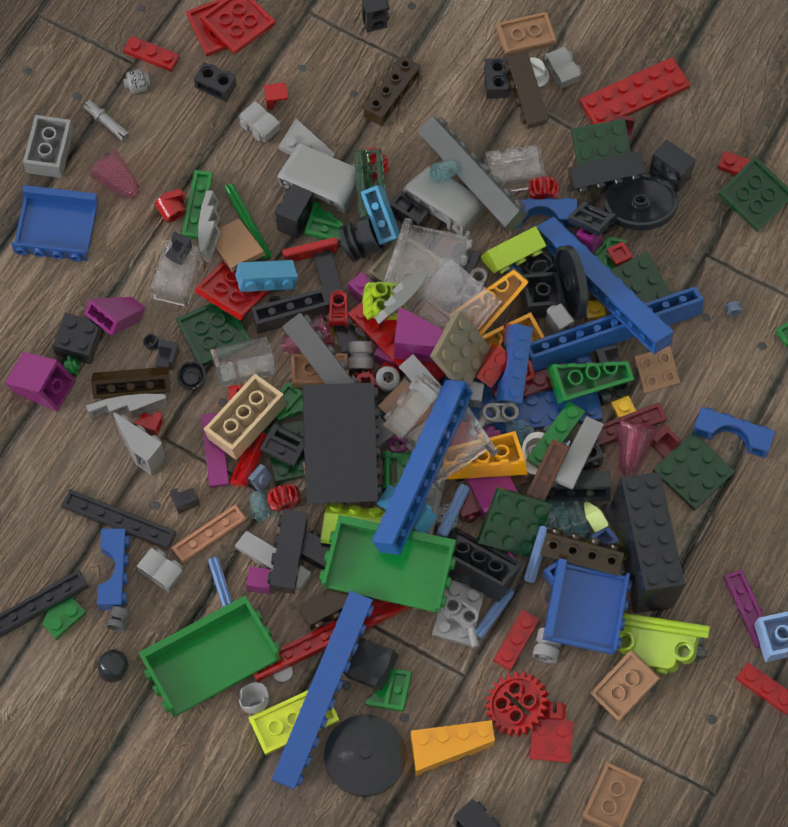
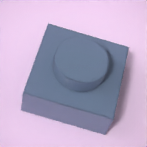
M260 464L248 479L256 490L262 492L274 477L264 465Z

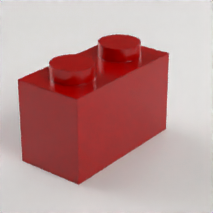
M493 343L475 377L492 388L506 368L507 351Z

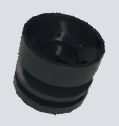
M369 215L357 219V228L352 222L348 223L347 226L342 225L339 227L342 246L353 263L359 261V257L361 259L366 258V250L370 255L384 251V245H379Z

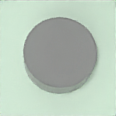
M292 667L274 674V679L279 683L289 682L293 677Z

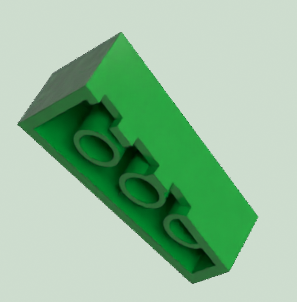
M628 361L552 364L546 368L557 404L623 385L634 380Z

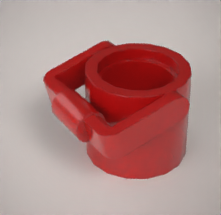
M176 189L164 193L155 201L154 205L166 223L174 222L186 213V209L183 206L185 192L182 189Z

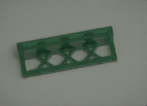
M382 149L354 151L360 218L368 215L360 192L376 185L383 186L385 190ZM370 154H376L377 161L374 165L369 162ZM374 171L378 174V181L375 184L371 181V175Z

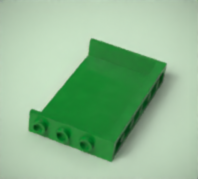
M344 515L338 516L335 532L331 531L329 543H331L330 550H327L325 553L324 562H327L326 567L321 570L319 577L323 588L346 593L353 591L368 598L440 613L441 608H445L447 596H444L445 590L450 588L452 577H449L450 569L454 570L456 558H453L456 540L411 530L401 555L380 553L372 542L380 523Z
M246 596L138 652L146 667L143 671L148 681L153 680L155 685L152 688L157 697L162 696L164 701L161 704L165 712H170L173 718L281 660L279 644L276 640H271L270 636H272L270 629L267 625L263 626L261 623L263 618L258 609L254 611Z

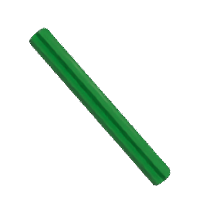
M234 184L226 185L225 191L242 223L264 251L265 256L261 257L262 260L270 259L272 257L271 252Z

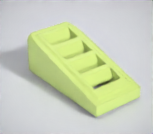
M588 501L585 502L586 518L594 532L607 527L608 522L602 511Z

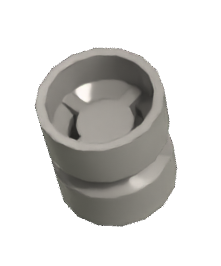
M348 342V353L351 354V357L348 358L349 369H373V358L370 357V354L373 353V342Z
M539 628L536 638L538 643L534 646L532 657L545 663H557L560 652L558 647H561V644L542 640L544 628Z

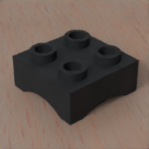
M360 637L357 642L359 645L355 655L353 654L350 660L349 670L347 673L343 672V674L348 679L382 691L399 655L394 649L380 646Z

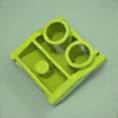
M368 282L365 285L362 300L363 314L367 319L375 318L386 308L383 304L394 295L392 290L398 283ZM406 303L400 308H404L406 310ZM398 310L386 320H397Z

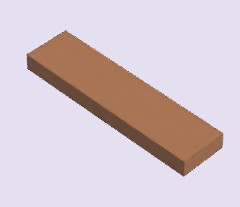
M235 504L175 544L171 549L183 565L247 521V518Z

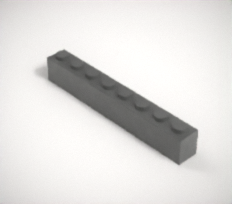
M431 116L418 133L504 227L515 230L528 215V212L524 209L525 205L518 199L515 200L513 192L507 187L504 188L502 186V180L490 173L492 171L490 167L479 161L481 158L475 152H471L468 149L470 146L458 138L459 134L447 126L448 122L444 118Z
M299 313L282 326L326 384L360 383L354 375L350 377L346 371L349 369L342 359L340 361L337 360L334 356L337 352L331 345L327 346L324 343V335L319 329L317 331L314 330L311 326L314 322L307 314L304 316L302 313ZM378 407L379 419H375V426H379V438L376 439V446L381 447L395 436L393 433L395 428L389 420L387 422L381 417L383 412Z

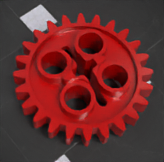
M515 671L513 677L507 673L506 680L500 677V684L493 683L496 687L495 690H488L492 696L486 697L490 702L485 705V708L490 710L486 715L492 720L494 728L497 731L500 730L503 735L508 733L510 737H513L515 733L518 737H521L522 732L526 735L529 734L528 729H532L535 732L536 724L542 726L539 721L540 719H547L543 713L550 711L545 706L550 703V700L546 698L549 696V693L545 690L546 686L543 683L540 684L541 681L531 673L527 676L523 671L520 676ZM521 687L520 691L514 694L515 689ZM509 693L517 702H519L526 710L530 712V715H526L511 700H509L505 696V694ZM535 699L534 703L528 706L529 701ZM507 702L506 707L501 709V705ZM521 714V718L515 722V717Z

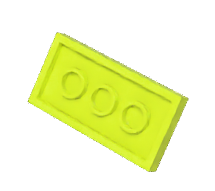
M308 690L249 717V721L265 756L285 747ZM334 707L332 711L327 710L325 717L328 720L325 728L339 722Z

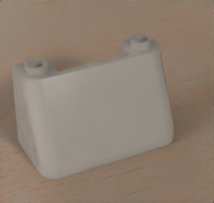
M308 143L298 144L277 176L280 186L289 189L292 184L298 185L313 192L314 197L327 202L328 205L337 207V211L346 214L365 176L361 171L362 168L356 164L349 165L314 150Z
M435 166L425 168L402 189L404 194L430 209L432 215L445 222L447 229L450 230L452 228L456 232L454 237L461 242L487 210V207L472 191L441 173Z

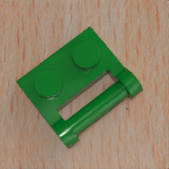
M390 451L381 453L384 479L382 491H385L389 484L396 488L404 468L411 457V453H392ZM391 461H397V483H391Z

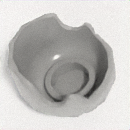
M250 683L240 690L239 704L246 713L257 714L264 711L268 706L270 697L267 687L263 683Z

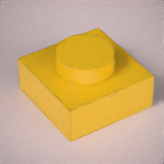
M599 300L588 301L587 321L606 317L604 305Z
M629 396L611 402V407L617 418L636 411Z

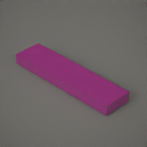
M219 412L201 415L210 488L229 486L225 451L211 442L204 431V428Z
M740 569L723 576V579L755 648L760 647V642L754 624L758 618L764 617L743 570Z

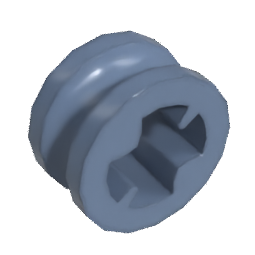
M733 301L726 304V315L728 317H735L742 314L741 302Z

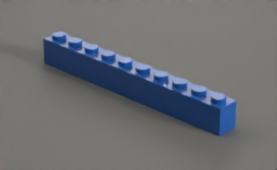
M552 217L536 226L546 244L544 248L554 258L559 246L571 245L574 247L585 271L588 291L653 354L672 344V328L666 325L656 313H653L647 304L641 301L632 290L628 289L623 281L617 278L608 267L603 265L599 258L588 250L586 245L578 241L576 236L570 233L562 222Z
M692 287L647 302L646 304L666 325H671L701 315L704 299L697 288ZM612 314L532 341L529 359L531 360L533 370L537 371L552 364H558L635 336Z
M445 380L443 387L440 389L439 396L425 422L421 435L418 437V442L411 453L407 466L404 468L402 477L389 501L386 512L381 518V523L373 536L372 542L380 553L401 555L473 394L466 381Z
M353 591L349 592L275 769L272 782L295 790L296 786H301L304 775L301 774L304 767L308 768L312 756L309 754L311 749H316L320 740V737L317 736L319 729L324 730L328 720L325 717L327 710L332 711L336 699H333L335 691H340L344 682L341 680L343 672H348L351 662L348 661L350 654L355 655L359 645L356 642L358 635L363 636L367 626L363 624L365 618H370L374 606H371L372 599Z

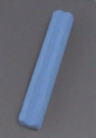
M461 484L458 487L437 531L439 536L444 538L448 536L470 491L468 486Z
M539 527L524 576L526 582L534 583L543 557L540 554L546 531L550 529L549 527Z
M213 557L208 562L222 606L224 607L232 603V599L219 558Z
M512 589L509 590L500 602H494L477 626L476 633L479 638H484L514 595Z

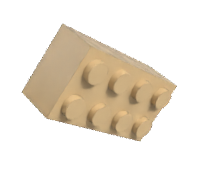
M254 374L204 428L207 438L237 460L287 405L284 394Z

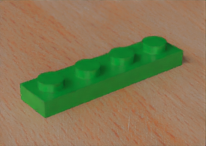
M194 171L182 235L190 239L198 240L201 206L206 191L211 190L213 172Z
M568 401L529 454L526 461L538 469L551 440L554 439L563 443L585 411L571 401Z

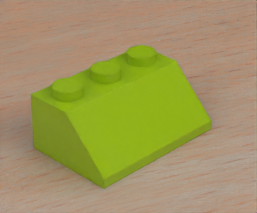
M535 226L486 251L480 258L493 273L499 271L502 274L511 269L510 265L516 263L518 266L527 261L526 257L530 255L535 257L543 253L541 249L546 247V244Z
M327 503L321 543L331 544L329 543L331 531L335 532L339 515L381 523L385 510H380L376 507L364 508L358 505L348 506L341 505L340 503Z

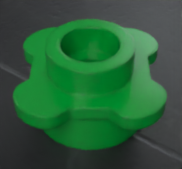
M68 355V360L64 361L65 369L70 374L75 373L78 376L80 364L76 358L74 359Z

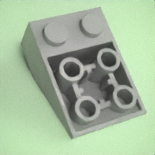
M114 413L117 429L135 464L152 475L165 459L162 441L155 435L150 436L147 434L142 426H135L130 423L131 420L122 414L120 416Z

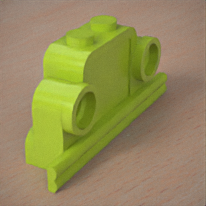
M623 613L622 618L625 619L623 631L620 630L619 638H622V642L618 651L626 655L630 650H633L653 670H656L657 674L667 675V673L677 671L680 663L690 664L695 660L700 638L709 639L711 627Z

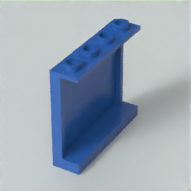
M24 185L22 191L24 200L15 241L11 242L13 251L19 255L32 254L37 257L66 258L76 262L81 260L87 261L99 204L97 194Z
M559 558L556 564L542 640L614 655L616 650H620L622 638H619L620 630L623 631L625 619L622 616L623 611H627L629 600L626 599V593L630 592L632 581L629 580L630 573H627L625 576H616L590 568L567 564V560Z

